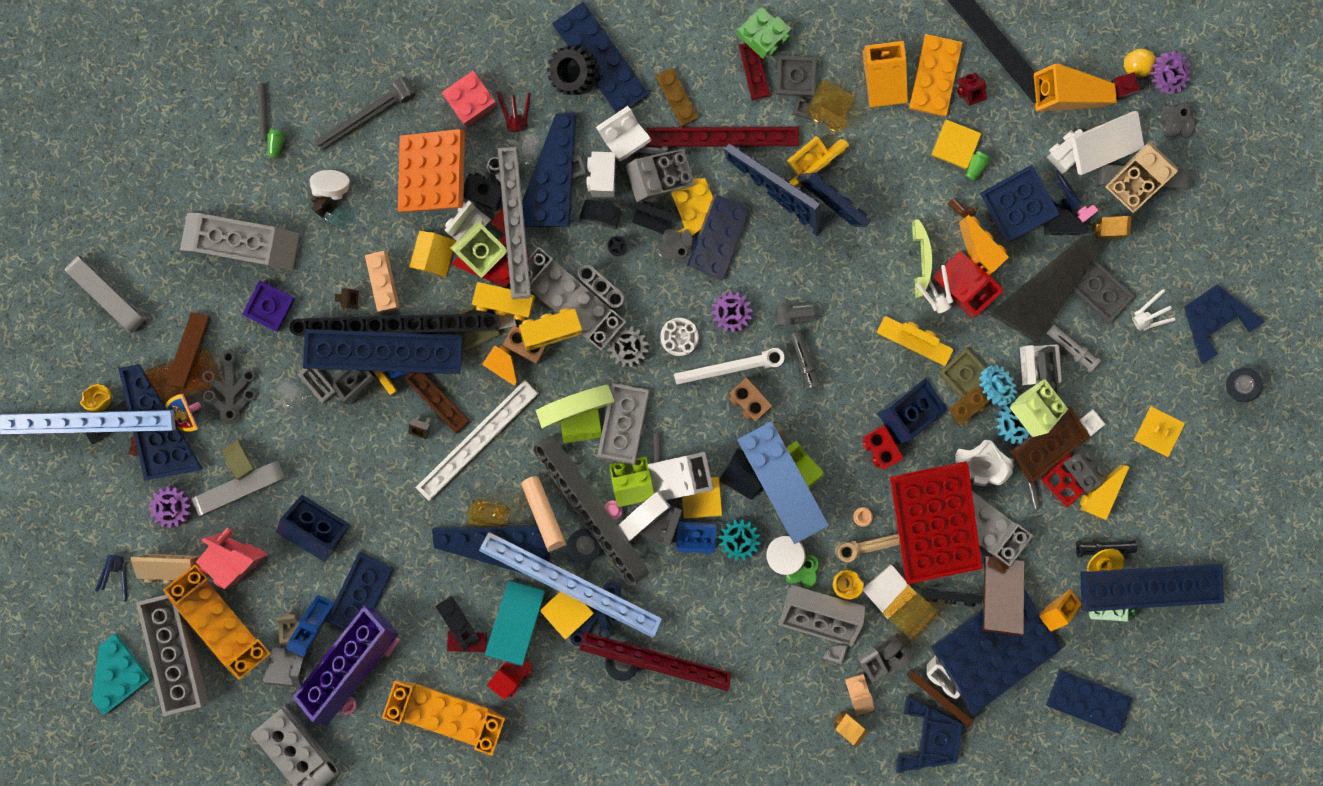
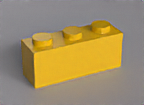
M477 282L472 305L476 306L478 311L487 313L489 309L495 311V315L506 317L507 314L514 315L513 319L525 321V318H531L535 296L531 294V298L512 300L511 289Z
M570 308L562 309L555 315L551 313L542 315L541 319L535 321L528 319L519 325V331L526 351L582 335V328L576 310H570Z

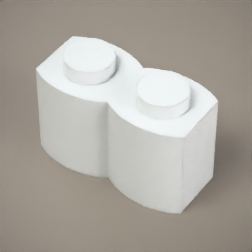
M935 655L927 664V676L933 683L942 686L947 695L957 699L960 694Z

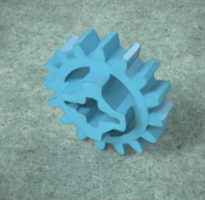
M991 365L981 372L982 376L979 377V380L982 383L979 385L984 388L982 393L988 395L987 400L992 399L994 405L998 403V406H1005L1015 399L1014 395L1017 394V391L1014 388L1017 386L1012 383L1014 378L1008 376L1009 371L1004 372V367L999 368L998 365Z
M1005 405L1003 406L1004 412H997L1000 418H995V421L999 422V425L994 427L1000 429L998 436L1004 435L1003 441L1010 439V444H1014L1015 441L1021 444L1023 442L1022 439L1026 440L1030 433L1016 415L1009 414L1012 410ZM1013 420H1018L1017 423L1020 427H1014L1015 423ZM1004 421L1007 424V429H1005ZM1017 431L1023 432L1020 436H1013Z

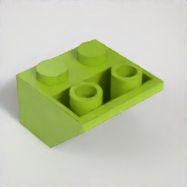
M647 457L636 458L635 465L621 462L609 464L618 507L645 502L654 494Z

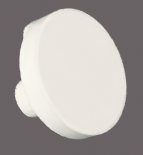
M336 170L316 172L310 178L312 194L314 196L331 197L334 200L342 199L343 194L349 190V178L346 174Z
M685 318L672 319L662 328V346L668 353L674 356L688 355L698 344V330L695 324Z
M781 536L770 543L767 549V561L775 572L789 575L799 571L804 565L806 553L802 542L794 544L790 536Z

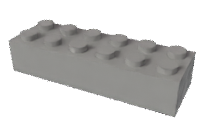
M166 594L136 602L163 716L199 708L209 703L189 623L173 606Z

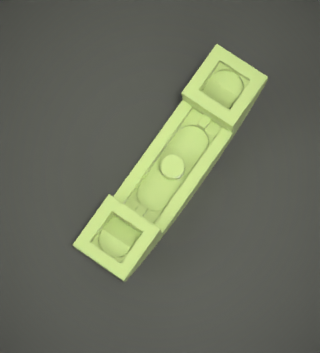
M914 220L912 222L913 241L921 242L922 277L915 279V298H920L923 294L916 286V283H920L926 291L932 271V250L924 226L920 220Z
M607 384L552 402L537 409L536 413L543 429L560 423L561 420L595 408L599 409L615 402Z

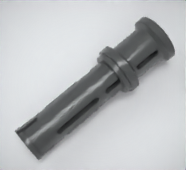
M799 331L791 334L790 337L802 368L800 369V374L803 375L806 383L805 389L809 390L822 385L816 374L817 368L815 365H812L802 332Z

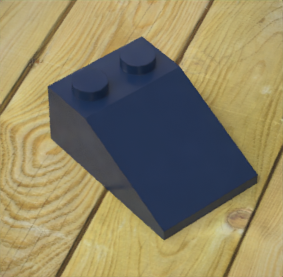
M925 378L886 405L877 415L899 445L913 439L943 414L947 408Z

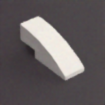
M656 492L623 520L618 527L630 542L671 508V506L660 492Z

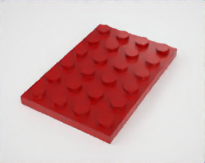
M966 461L889 477L904 577L907 584L982 569L969 466Z

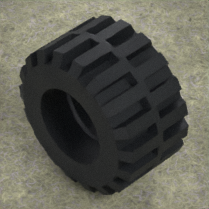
M564 46V48L557 49L558 53L553 52L551 55L553 59L548 61L550 68H547V72H550L548 79L553 81L551 85L557 87L556 90L558 92H563L565 95H579L593 89L592 85H596L598 82L595 79L600 76V73H597V69H600V66L596 65L598 60L596 57H592L593 53L591 51H587V48L580 46ZM573 59L580 66V75L574 82L570 80L567 74L568 64Z

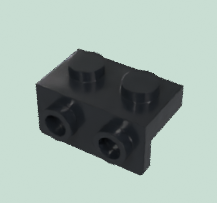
M648 201L638 202L632 222L664 235V231L670 229L673 223L674 214H671L672 211L664 207L657 209L653 207V203Z

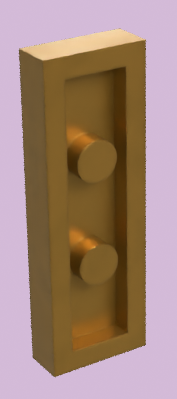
M673 67L656 75V79L680 126L683 127L697 120L698 116Z

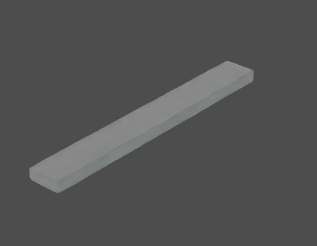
M517 147L498 148L512 300L531 298Z

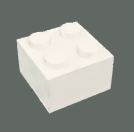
M592 152L591 157H588L587 163L588 171L591 172V176H587L588 191L591 192L592 197H615V152Z

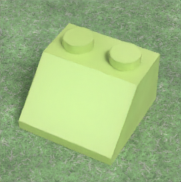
M478 221L451 247L481 278L507 253V249Z

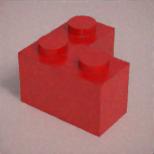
M526 657L523 666L505 662L487 686L504 700L508 696L512 698L521 686L519 684L522 678L527 679L532 673L531 667L533 663Z

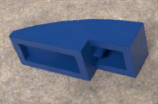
M319 595L315 597L290 637L287 650L305 657L322 629L334 602Z

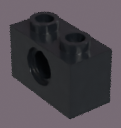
M476 172L474 175L469 173L464 183L463 197L498 211L502 201L501 183L496 180H492V182L487 181L484 175ZM486 186L489 188L487 194H479L481 187Z

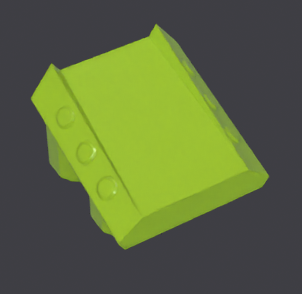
M596 408L560 421L564 443L601 438L599 411Z

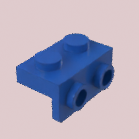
M678 521L676 551L683 553L700 552L702 554L715 553L716 523Z

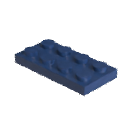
M802 173L796 179L853 227H867L871 222L863 210L854 208L852 206L853 202L847 197L842 198L838 194V190L834 186L824 183V178L818 173Z
M714 194L687 266L723 280L750 209L718 194Z
M1059 669L1046 706L1120 734L1133 698Z

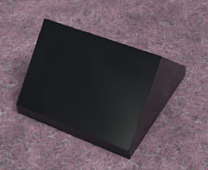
M737 448L719 481L752 500L762 484L744 451Z

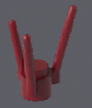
M497 91L507 128L510 129V132L525 131L524 126H528L527 117L530 93H527L523 118L522 115H517L515 95H511L513 115L509 118L500 91Z

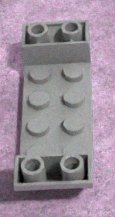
M187 213L180 250L293 271L300 233L207 214Z
M539 246L528 258L531 292L557 314L565 308L575 309L582 328V335L602 351L626 321L556 263Z
M972 491L979 545L1006 565L1011 566L1033 535L1019 524L1012 522Z

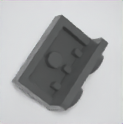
M1084 445L1079 447L1074 455L1063 463L1086 493L1102 485L1107 477L1105 468L1097 463L1093 453L1086 449Z

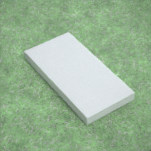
M1132 111L1071 137L1078 174L1088 173L1144 147L1138 111Z

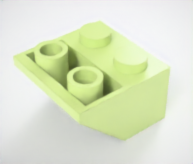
M1046 379L1020 395L1009 407L1032 437L1049 433L1068 410Z

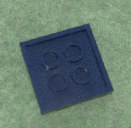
M1033 165L1026 167L980 193L1007 244L1060 216Z

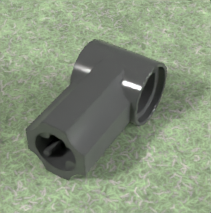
M813 305L776 306L777 326L814 322Z

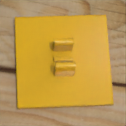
M1150 406L1134 441L1169 457L1185 423Z

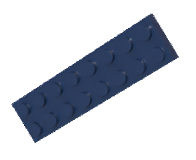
M305 329L303 368L461 374L462 335Z
M1223 564L1080 571L1082 611L1085 612L1224 603Z

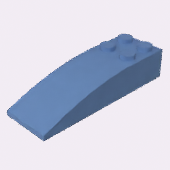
M772 421L737 439L794 544L829 526Z

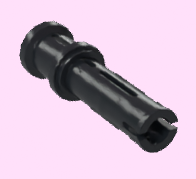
M1079 540L1076 542V555L1078 558L1089 555L1094 556L1105 549H1116L1121 553H1136L1137 543L1135 541L1100 542L1093 540L1092 542H1082Z

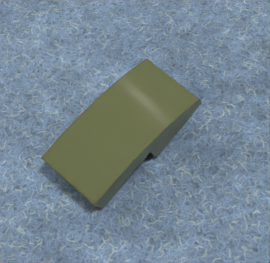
M238 439L222 449V453L237 480H241L255 470V467L248 458V453Z

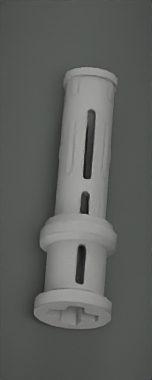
M1053 325L1046 334L1074 356V360L1083 364L1088 372H1091L1101 361L1100 358H1096L1089 353L1088 348L1079 346L1057 328L1056 325ZM1058 336H1061V337H1062L1065 341H1067L1071 346H1069L1067 343H1065V342H1064L1062 339H1060Z

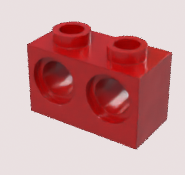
M881 425L862 436L864 439L862 445L867 452L870 450L873 458L871 460L876 468L879 467L881 470H885L903 459L885 425ZM874 435H878L881 439L880 444L877 446L872 443ZM885 451L890 454L888 462H883L881 459V455Z

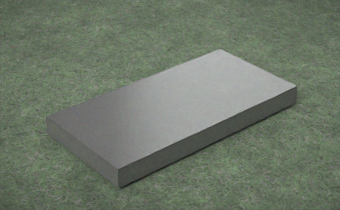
M612 383L610 391L615 403L607 405L597 458L635 465L650 390Z

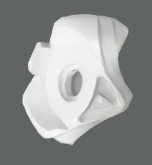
M984 440L972 450L958 449L955 455L956 463L964 461L968 463L970 479H973L974 485L986 486L988 482L1001 485L1013 474L1014 459L1006 457L990 440Z

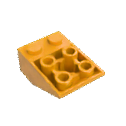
M904 41L865 46L862 54L869 107L908 103Z
M968 215L959 222L969 259L987 274L993 273L1009 258L1006 254V249L993 241V236L979 226L980 222L975 217Z

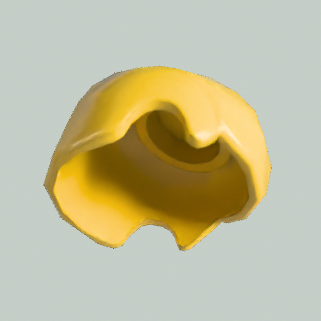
M1136 49L1125 57L1124 68L1128 74L1135 72L1138 78L1151 75L1150 72L1154 71L1152 64H1156L1155 55L1147 49Z
M100 384L89 386L85 392H82L80 404L89 412H104L111 404V391L106 386Z
M843 570L835 575L833 589L839 597L851 600L858 598L863 592L864 582L860 580L856 572Z

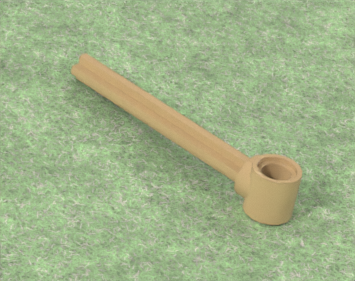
M898 534L856 543V541L840 542L835 548V554L840 560L851 562L855 558H859V554L900 545ZM844 547H849L850 554L846 557H843L842 549Z

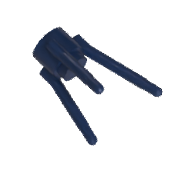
M1056 170V174L1060 179L1057 181V184L1066 195L1061 199L1062 204L1053 198L1051 199L1056 206L1061 207V210L1067 209L1072 212L1081 204V201L1060 171Z
M116 555L107 556L95 591H99L100 586L101 590H104L110 572H119V569H121L123 600L127 601V562H123L124 557Z

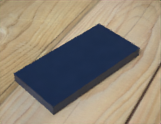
M359 552L325 622L345 631L364 606L375 609L394 568Z

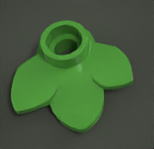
M806 554L802 568L793 574L786 575V581L789 583H799L801 581L805 589H810L817 580L815 571L819 566L818 559L812 554ZM806 561H810L812 563V567H807L805 564Z

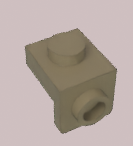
M286 613L276 618L279 624V643L281 645H288L290 637L298 627L300 619L292 613Z

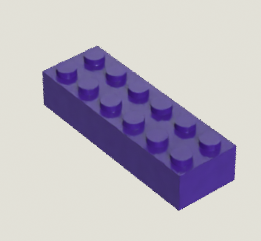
M364 606L308 676L302 688H299L294 694L293 699L312 723L328 725L398 637L399 633L378 610Z

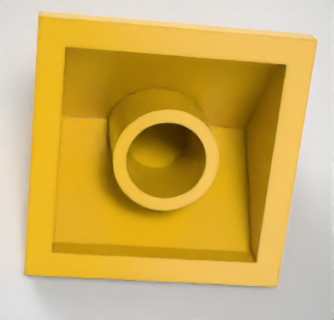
M419 231L409 267L446 277L453 255L451 247L456 241L436 233Z

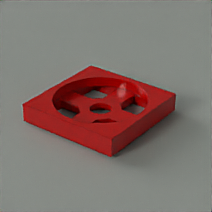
M1070 454L1040 478L1065 507L1071 505L1084 492V489L1076 484V479L1073 475L1066 473L1061 467L1065 460L1072 457ZM1054 472L1060 477V482L1055 487L1051 485V475ZM1067 476L1071 478L1069 484L1064 482V478ZM1065 488H1070L1075 495L1064 497L1060 493Z

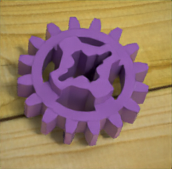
M1175 51L1162 53L1161 57L1155 59L1157 64H1152L1155 71L1150 72V74L1154 75L1155 78L1151 81L1157 83L1155 88H1161V93L1174 94L1181 92V88L1187 87L1185 82L1190 81L1187 75L1192 73V71L1188 70L1187 67L1191 64L1185 63L1187 57H1181V52L1175 53Z
M729 291L728 296L722 293V299L716 297L717 304H712L711 306L715 309V311L711 312V315L716 316L712 321H718L717 328L723 326L724 332L728 328H730L731 333H734L735 328L741 331V325H748L745 320H751L752 318L748 315V313L752 312V309L747 308L750 302L745 303L746 296L744 295L740 298L739 292L732 295V291ZM729 299L736 300L735 303L729 304L725 301ZM737 305L734 312L736 315L725 318L728 313L727 308L732 309ZM741 306H743V308H744V316H743V317H742V315L740 314V310H739V308H740ZM719 307L723 310L724 315L722 318L719 316ZM728 320H735L736 322H738L737 324L733 325L727 324Z
M167 486L166 489L160 488V493H153L155 499L149 500L153 505L148 507V510H153L150 517H156L155 524L161 522V527L168 525L169 528H174L175 525L181 526V521L186 522L188 520L186 515H191L192 513L188 511V508L193 507V505L188 504L187 501L191 497H185L186 491L179 492L180 487L173 489L172 486ZM168 494L175 495L174 497H171L170 499H169L168 497H165V496L168 495ZM170 515H171L172 517H175V519H173V520H169V519H166V518L169 517Z

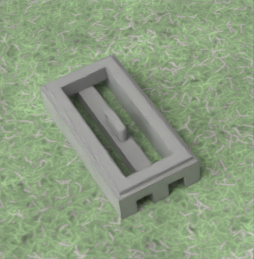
M303 369L297 375L321 403H324L336 393L333 385L319 369L313 370L331 390L330 392L325 389L310 369ZM305 373H307L311 377V379L317 384V386L323 391V393L325 394L324 397L321 396V394L304 376Z

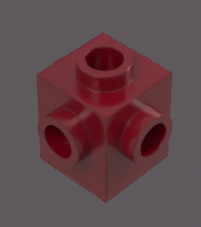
M976 72L958 79V96L963 98L969 106L987 100L986 82Z

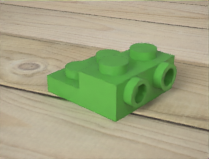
M761 7L737 29L736 34L764 59L768 54L772 56L778 49L777 45L780 42L784 44L790 38L789 32L791 28L779 16L774 18Z

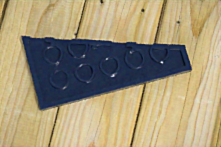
M731 144L725 147V157L743 174L748 172L757 186L762 184L768 190L767 194L789 213L794 211L799 222L803 225L808 223L814 229L812 233L818 236L822 229L820 203L816 198L809 197L801 188L792 186L786 178L777 176L772 169L762 166L754 157L744 154L739 147H734Z

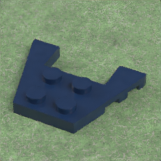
M1218 285L1213 286L1184 306L1201 364H1204L1218 354L1207 337L1237 316L1248 332H1251L1265 322Z
M906 696L904 714L923 717L918 756L898 754L896 772L903 773L904 771L919 770L924 767L957 763L962 723Z

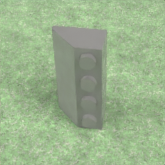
M791 585L778 625L852 647L864 623L865 606Z

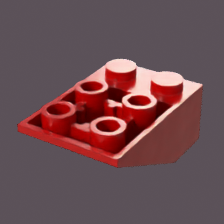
M961 251L945 264L951 297L970 318L976 317L1004 291L989 274ZM941 268L932 278L945 291Z

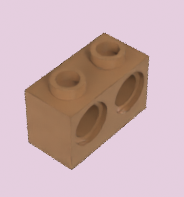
M513 325L503 346L538 364L548 345L540 347L537 353H532L531 350L526 351L523 341L519 344L514 342V336L520 333L519 326Z
M747 377L729 392L731 396L729 400L735 407L739 405L744 410L742 414L748 421L752 419L755 422L772 407ZM743 388L747 391L746 399L738 398L737 391ZM752 403L760 405L759 413L754 414L751 412L750 405Z

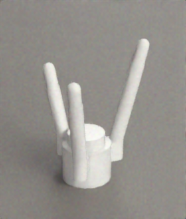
M942 265L941 268L946 296L944 293L938 294L931 279L929 280V286L935 296L933 299L920 283H916V286L932 305L934 311L937 310L938 313L949 310L952 307L951 303L954 302L950 293L945 265Z
M1164 289L1157 293L1140 310L1134 312L1135 316L1132 317V320L1139 331L1142 329L1145 331L1149 328L1175 321V318L1151 323L1153 318L1171 310V306L1152 315L1149 312L1144 313L1148 307L1165 293Z

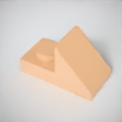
M864 674L846 678L845 682L856 716L875 711L872 695L869 693Z

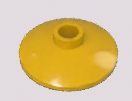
M1116 549L1102 550L1091 558L1087 571L1122 569L1124 557Z

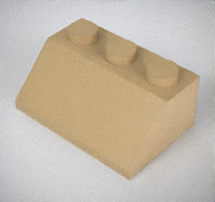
M142 554L131 557V563L137 579H144V582L148 583L156 582V579L163 580V583H172L195 564L199 567L196 561L200 556Z

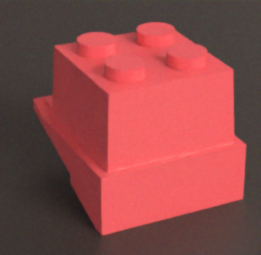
M229 527L222 534L218 533L201 540L209 547L196 561L200 570L205 574H209L214 579V583L224 589L237 584L251 570L257 568L268 556L266 552L250 544L246 546L229 538L233 533V530Z

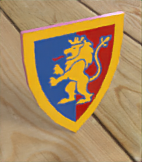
M184 394L170 398L165 406L167 410H174L175 423L179 430H198L192 413L200 410L201 404L196 402L188 406Z

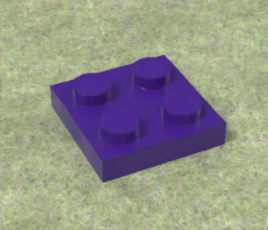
M259 280L242 315L279 332L295 298Z

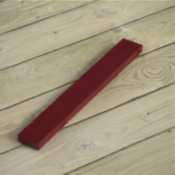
M647 127V134L651 138V142L647 144V147H726L728 144L734 147H799V127Z
M583 632L580 651L728 691L730 688L731 672L591 633Z

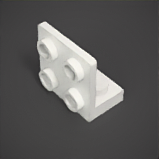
M628 106L596 127L606 145L612 152H615V156L619 161L628 158L631 154L651 142V138L639 125Z
M471 201L464 202L463 208H458L457 211L459 213L456 217L450 218L445 226L447 228L445 231L458 241L476 221L486 228L491 219L477 209Z
M1059 345L1020 347L1022 385H1034L1041 382L1039 379L1040 371L1037 356L1038 351L1047 346H1055L1058 381L1061 383Z

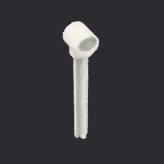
M772 348L761 352L762 355L674 373L676 385L764 366L765 369L778 367L784 361V354L780 349ZM771 353L779 354L780 360L778 363H772L769 360Z

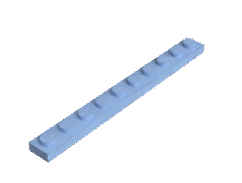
M174 410L0 414V434L168 431L176 429Z
M488 532L479 549L480 552L652 638L656 634L662 618Z

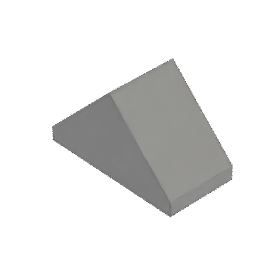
M874 647L857 656L871 682L888 673L879 653Z

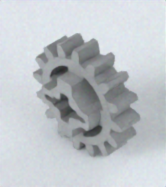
M623 326V331H618L617 335L612 338L613 340L609 341L608 344L611 345V348H608L607 352L613 353L610 359L616 358L615 364L622 362V367H625L626 363H629L631 368L633 362L637 365L640 364L639 358L645 359L642 354L648 353V350L644 348V346L648 345V342H643L646 336H640L639 329L634 332L633 326L629 330ZM625 334H631V336L627 339H622L620 337ZM637 339L641 345L640 351L635 347ZM620 342H623V343H626V344H628L629 342H631V343H632V344H631V347L633 348V350H634L635 352H633L632 350H631V351H630V350H627V351L625 352V351H624V346H623V344L620 343ZM615 343H617L620 346V352L618 355L615 351ZM632 354L635 356V358L630 360L624 359L626 355Z

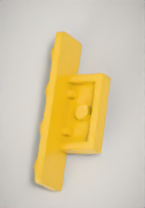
M815 136L787 160L796 173V176L789 181V184L801 188L802 184L796 180L800 174L817 173L820 169L827 167L832 159L845 152L849 143L840 139L827 150L820 138Z
M887 316L883 317L877 334L943 366L947 364L953 349L940 343V339L936 338L937 334L929 330L924 332L918 329L919 325L910 321L901 324Z

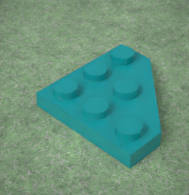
M117 633L99 645L92 701L103 716L151 679Z

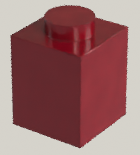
M1135 72L1116 77L1111 81L1115 83L1116 100L1133 96L1140 91Z

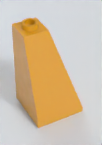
M1053 64L1034 73L1036 112L1107 107L1117 103L1115 83L1061 64ZM1039 79H1041V80L1043 81L1042 84H1041V93H1042V95L1047 96V97H1046L1044 100H1042L1041 102H1040Z

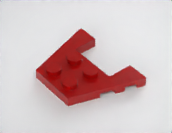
M501 209L490 222L504 234L499 242L507 249L504 212ZM506 253L482 278L507 289L510 286L508 254ZM459 256L453 261L452 265L454 267L478 276Z

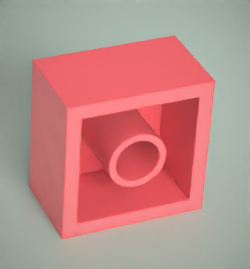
M474 71L442 92L466 128L498 107Z

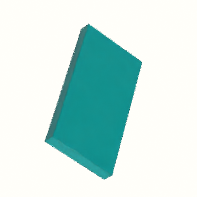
M508 580L485 656L523 666L545 594L544 590Z

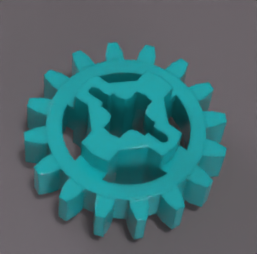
M733 519V525L727 522L728 528H721L724 534L718 536L720 539H723L719 543V546L725 547L722 552L726 553L728 551L727 557L731 558L733 555L735 561L739 557L745 561L746 555L752 557L751 551L757 552L758 550L755 548V545H760V542L756 541L760 534H754L757 528H750L751 522L745 525L744 519H741L740 523ZM738 527L737 532L732 535L728 534L733 528ZM745 529L751 533L752 538L746 537L744 534ZM741 531V537L744 539V542H741L738 547L734 538H738ZM727 542L734 545V551L729 549ZM746 545L750 546L746 551L741 552L743 547Z

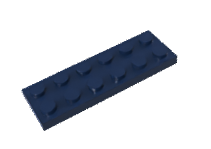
M584 2L552 23L567 46L585 47L587 51L593 53L592 57L597 58L596 65L600 66V69H597V73H600V76L595 79L598 81L596 86L615 113H618L627 106L632 108L649 95V92Z

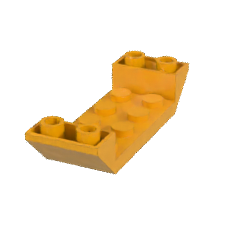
M195 564L165 587L163 591L173 606L221 663L240 680L271 653L259 639H255L210 585L205 574Z
M396 680L393 683L382 716L383 719L397 724H401L404 721L474 745V750L491 756L494 753L505 717L490 708L416 683Z

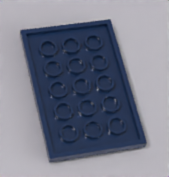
M1025 589L1024 635L1022 637L983 631L982 609L930 646L972 714L979 712L1062 649L1052 632L1042 622V619L1039 617V611Z

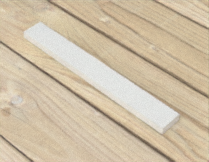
M524 380L415 488L430 501L539 393Z

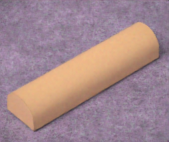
M536 476L527 478L522 482V488L548 552L567 545L540 478Z

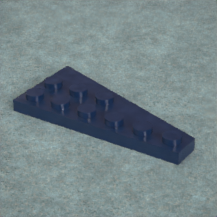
M574 113L555 114L522 200L524 227H570L576 115Z
M140 364L118 368L128 411L167 410ZM176 423L175 430L133 431L144 481L203 469Z
M537 524L434 527L432 529L435 549L520 572L479 551L488 532L551 563L550 552L546 548Z

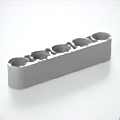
M77 255L65 268V271L126 330L134 333L146 320V317H142L139 314L140 311L131 303L129 305L125 301L126 298L118 290L115 291L104 277L101 278L98 275L99 272L91 264L88 265L82 256Z
M275 461L252 471L241 480H231L193 497L192 501L200 517L206 515L207 512L224 507L225 504L235 502L243 496L253 494L261 488L271 486L279 480H284L286 477L279 461Z

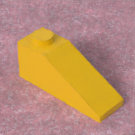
M1119 465L1107 475L1102 485L1083 495L1080 500V510L1097 518L1107 520L1129 467Z

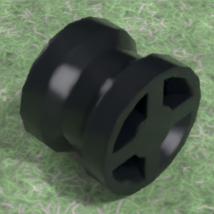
M614 236L608 241L607 247L611 255L619 257L626 252L627 245L622 237Z

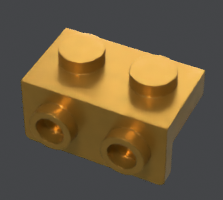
M979 386L973 388L948 409L956 425H965L972 419L971 416L975 412L979 413L987 407L986 403L990 399L987 400V395L982 393L983 390Z

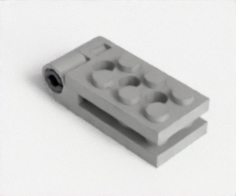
M287 705L251 733L292 786H325L339 774L333 761ZM278 731L284 734V738L279 736ZM290 746L296 749V753L291 751ZM302 761L307 762L308 768L303 766Z

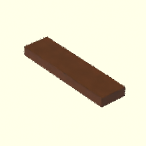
M191 312L166 381L167 385L183 389L187 388L211 317Z
M410 373L403 378L456 434L470 421L425 373Z
M910 669L907 676L967 726L972 725L974 721L913 670Z

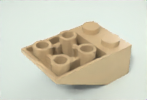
M1149 141L1105 187L1134 213L1178 172V167Z

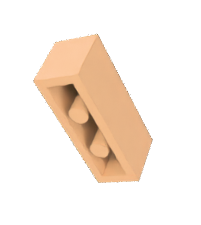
M381 251L365 255L377 312L386 313L399 310L400 305L388 254Z

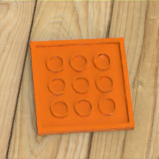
M457 129L400 136L398 212L463 208L465 130Z

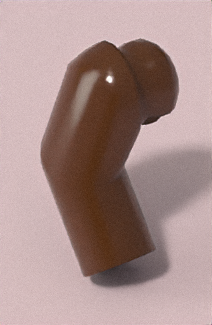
M956 198L951 199L948 203L963 218L968 215L970 217L976 215L973 207L966 209Z

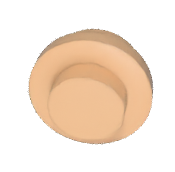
M860 507L855 510L853 519L857 525L864 527L872 522L873 515L868 508Z

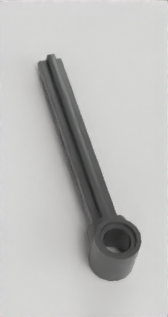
M401 77L395 80L390 85L389 93L318 138L316 142L321 150L395 102L403 104L414 98L416 92L408 79Z

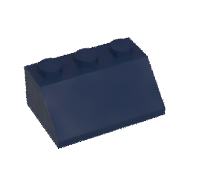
M301 495L280 519L276 533L323 562H326L335 551L350 524Z

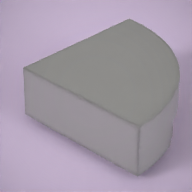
M832 646V648L825 652L823 659L842 665L848 646Z

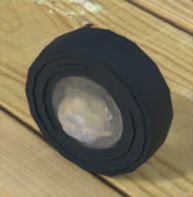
M1239 368L1230 373L1226 381V388L1228 394L1233 399L1239 402H1249L1259 397L1263 390V381L1257 371L1251 368Z

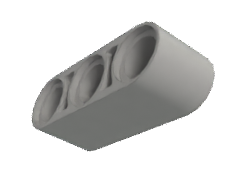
M583 265L578 270L579 279L611 308L619 309L623 306L624 296L616 287L592 266ZM583 271H592V277L584 279L582 277ZM603 282L607 285L604 292L596 290L598 283ZM613 295L621 297L619 304L614 305L610 302Z

